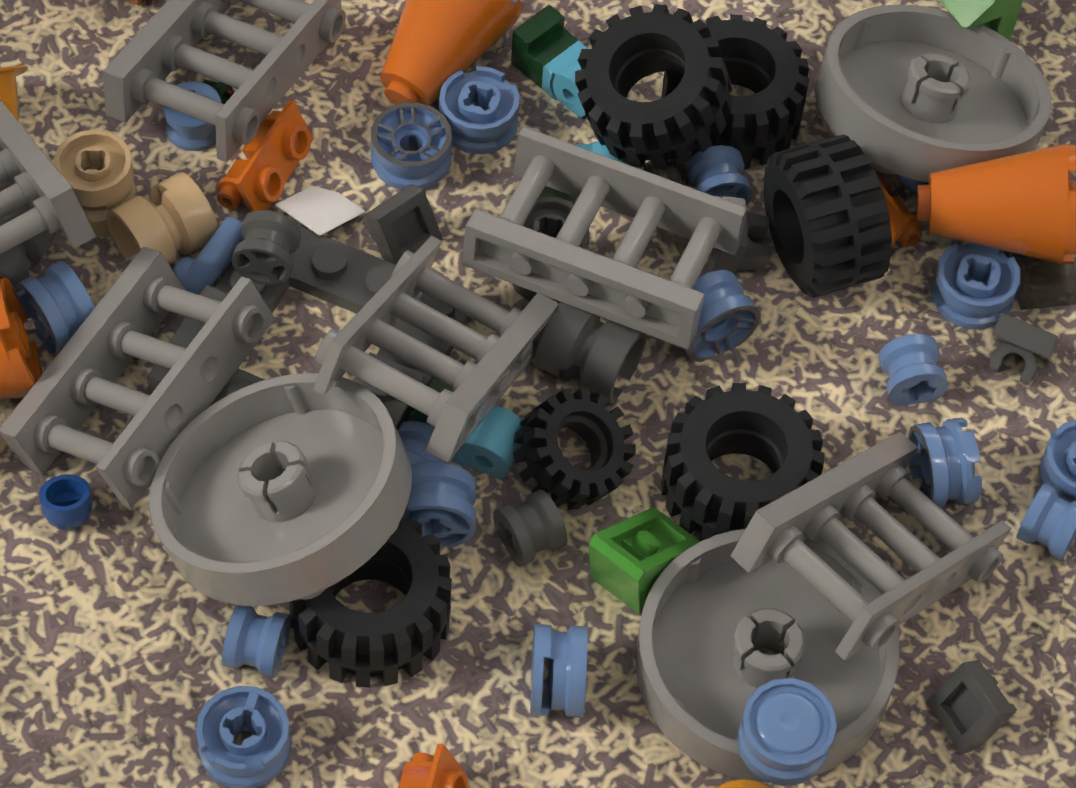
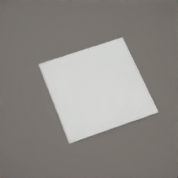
M310 186L275 204L319 236L366 212L339 192L316 186Z

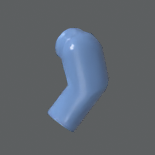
M226 217L195 259L187 256L176 262L173 272L186 291L200 295L206 285L213 287L232 262L235 247L243 241L240 230L242 226L241 221L233 217Z

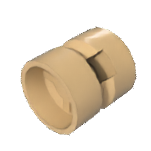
M97 129L80 131L66 138L57 148L54 166L72 187L96 238L111 236L106 218L108 210L136 196L131 151L125 141L112 132Z
M179 172L151 187L149 200L136 195L108 210L106 214L111 236L118 250L126 259L137 254L144 246L160 251L170 266L175 264L177 260V251L182 250L188 255L204 248L219 228L207 198L194 180L184 172Z

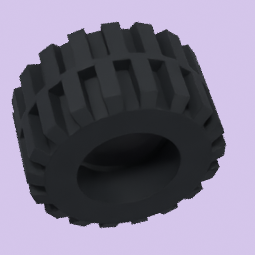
M654 4L652 12L645 13L642 6L629 9L631 16L622 20L617 14L606 20L609 28L605 32L596 29L588 38L592 49H581L578 57L581 70L575 71V84L579 91L577 95L595 137L601 146L606 144L612 156L620 160L626 155L631 166L640 168L643 167L646 160L652 161L654 169L667 168V160L677 158L681 165L692 160L689 152L695 148H698L702 153L705 152L712 145L709 135L711 133L721 135L726 127L723 114H731L733 103L730 95L732 91L730 78L719 44L715 36L711 37L708 26L701 19L693 22L690 12L678 8L672 15L669 13L667 5ZM672 72L683 76L679 85L670 94L659 100L636 102L626 98L631 88L639 80L650 74Z
M730 14V20H721L719 16L709 17L706 19V25L709 28L711 37L715 36L719 44L731 84L745 87L756 93L749 96L731 95L733 102L731 114H723L726 127L721 135L714 133L709 135L712 143L710 147L724 145L739 150L744 161V169H750L752 158L756 157L763 166L767 164V160L773 155L774 150L777 152L788 150L791 138L796 140L810 79L808 78V61L805 58H801L802 48L796 41H786L787 32L778 26L774 29L766 27L767 21L755 17L754 21L751 22L743 20V15ZM664 72L661 98L670 94L679 85L683 78L682 75ZM698 148L692 150L691 157L700 150Z
M843 134L773 153L768 158L764 174L766 217L769 218V230L778 256L788 275L805 295L815 298L884 277L890 266L892 251V230L889 210L878 176L860 146L854 140H851L849 136Z
M732 383L731 391L724 392L720 386L707 389L705 400L694 396L686 403L685 412H678L672 422L671 433H668L661 481L662 495H667L666 509L671 517L681 513L680 527L690 534L695 529L701 531L700 542L725 532L746 529L757 510L822 474L825 453L821 452L823 439L820 430H811L814 419L806 409L796 412L794 410L796 401L786 394L780 399L771 396L772 388L759 385L758 391L746 390V383ZM727 454H745L765 463L773 474L756 481L738 480L719 471L711 461Z
M412 518L405 524L399 522L397 530L378 552L352 574L326 588L317 597L306 600L297 599L289 602L291 628H294V641L300 652L305 649L308 650V662L316 670H319L327 662L329 663V678L343 683L346 673L356 674V687L370 688V676L382 675L384 686L398 683V670L405 668L410 678L422 671V655L431 661L434 660L440 652V638L446 640L449 631L452 578H450V563L447 554L440 555L441 543L433 533L422 537V524ZM361 580L387 582L398 588L405 595L404 599L394 607L377 613L354 611L341 604L335 598L343 588Z

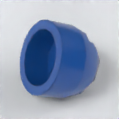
M65 474L53 477L43 484L39 492L42 513L50 525L58 529L72 531L82 526L90 518L92 497L90 486L85 479L76 475Z

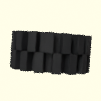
M568 388L561 390L556 395L553 394L525 415L519 423L523 427L515 432L513 442L523 446L513 452L514 462L526 461L527 468L519 473L522 481L526 482L533 477L538 484L531 492L542 489L546 493H552L551 499L557 508L566 502L568 510L579 509L585 504L589 506L618 488L624 482L622 479L629 475L633 468V464L627 462V460L636 455V445L624 444V440L633 435L631 425L620 428L616 420L622 417L624 413L618 406L608 412L605 406L609 398L601 393L590 400L591 389L579 388L572 393V389ZM561 428H569L575 431L586 442L591 454V465L588 469L581 470L574 467L562 455L557 441V434Z

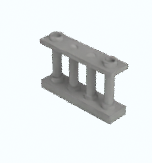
M168 0L103 70L106 115L126 123L142 104H148L150 101H153L216 126L217 159L228 162L243 143L248 144L253 140L260 123L329 42H335L340 37L346 20V13L341 9V0H314L312 4L301 0ZM242 2L295 22V24L282 37L224 15V13L231 5ZM212 34L267 56L253 70L194 46L202 37L206 38ZM182 67L237 88V90L223 104L164 80L173 70L176 71Z
M0 100V186L9 181L12 186L0 191V220L27 205L31 209L0 226V255L45 230L50 234L60 230L74 249L95 238L96 235L72 187Z
M522 127L518 134L514 174L522 177L500 217L478 209L474 210L465 225L462 265L689 349L697 333L705 295L693 290V287L713 248L732 255L736 254L740 245L747 208L729 202L724 198L712 196L564 142L557 137ZM545 186L578 198L556 238L523 226ZM601 206L634 218L613 259L579 247ZM657 227L690 239L670 280L636 268Z
M431 235L415 253L409 250L404 252L391 278L341 331L334 328L329 330L315 355L314 361L322 367L313 391L324 396L346 372L426 414L428 416L427 423L434 426L435 429L425 451L448 463L534 358L543 331L559 303L538 292L523 310L514 307L509 311L431 269L442 242ZM420 292H423L499 334L497 336L492 333L489 337H486L416 300L415 297ZM397 317L476 359V362L474 363L469 360L464 365L390 324ZM373 344L453 387L452 391L445 388L439 393L365 353V351Z
M143 246L2 424L0 435L23 465L41 475L47 471L61 451L97 464L95 468L122 505L132 509L152 483L157 467L169 446L192 420L211 405L275 318L251 279L241 277L222 302L186 291L160 251ZM170 311L205 322V325L187 348L151 337ZM134 357L170 369L151 395L115 383ZM98 404L134 416L114 443L78 430Z
M901 432L894 434L757 510L730 556L748 573L771 560L778 564L785 561L852 622V625L835 650V653L843 660L848 659L866 646H869L873 651L877 650L889 640L899 625L969 580L974 579L977 583L984 581L1002 561L1004 555L998 549L1012 529L1002 520L976 537L968 533L908 480L910 473L906 470V467L918 446ZM880 497L884 501L893 499L952 552L939 558L875 500ZM847 518L849 521L858 519L918 573L905 580L844 526L840 520ZM809 538L814 542L824 541L882 595L871 602L866 600L803 542Z

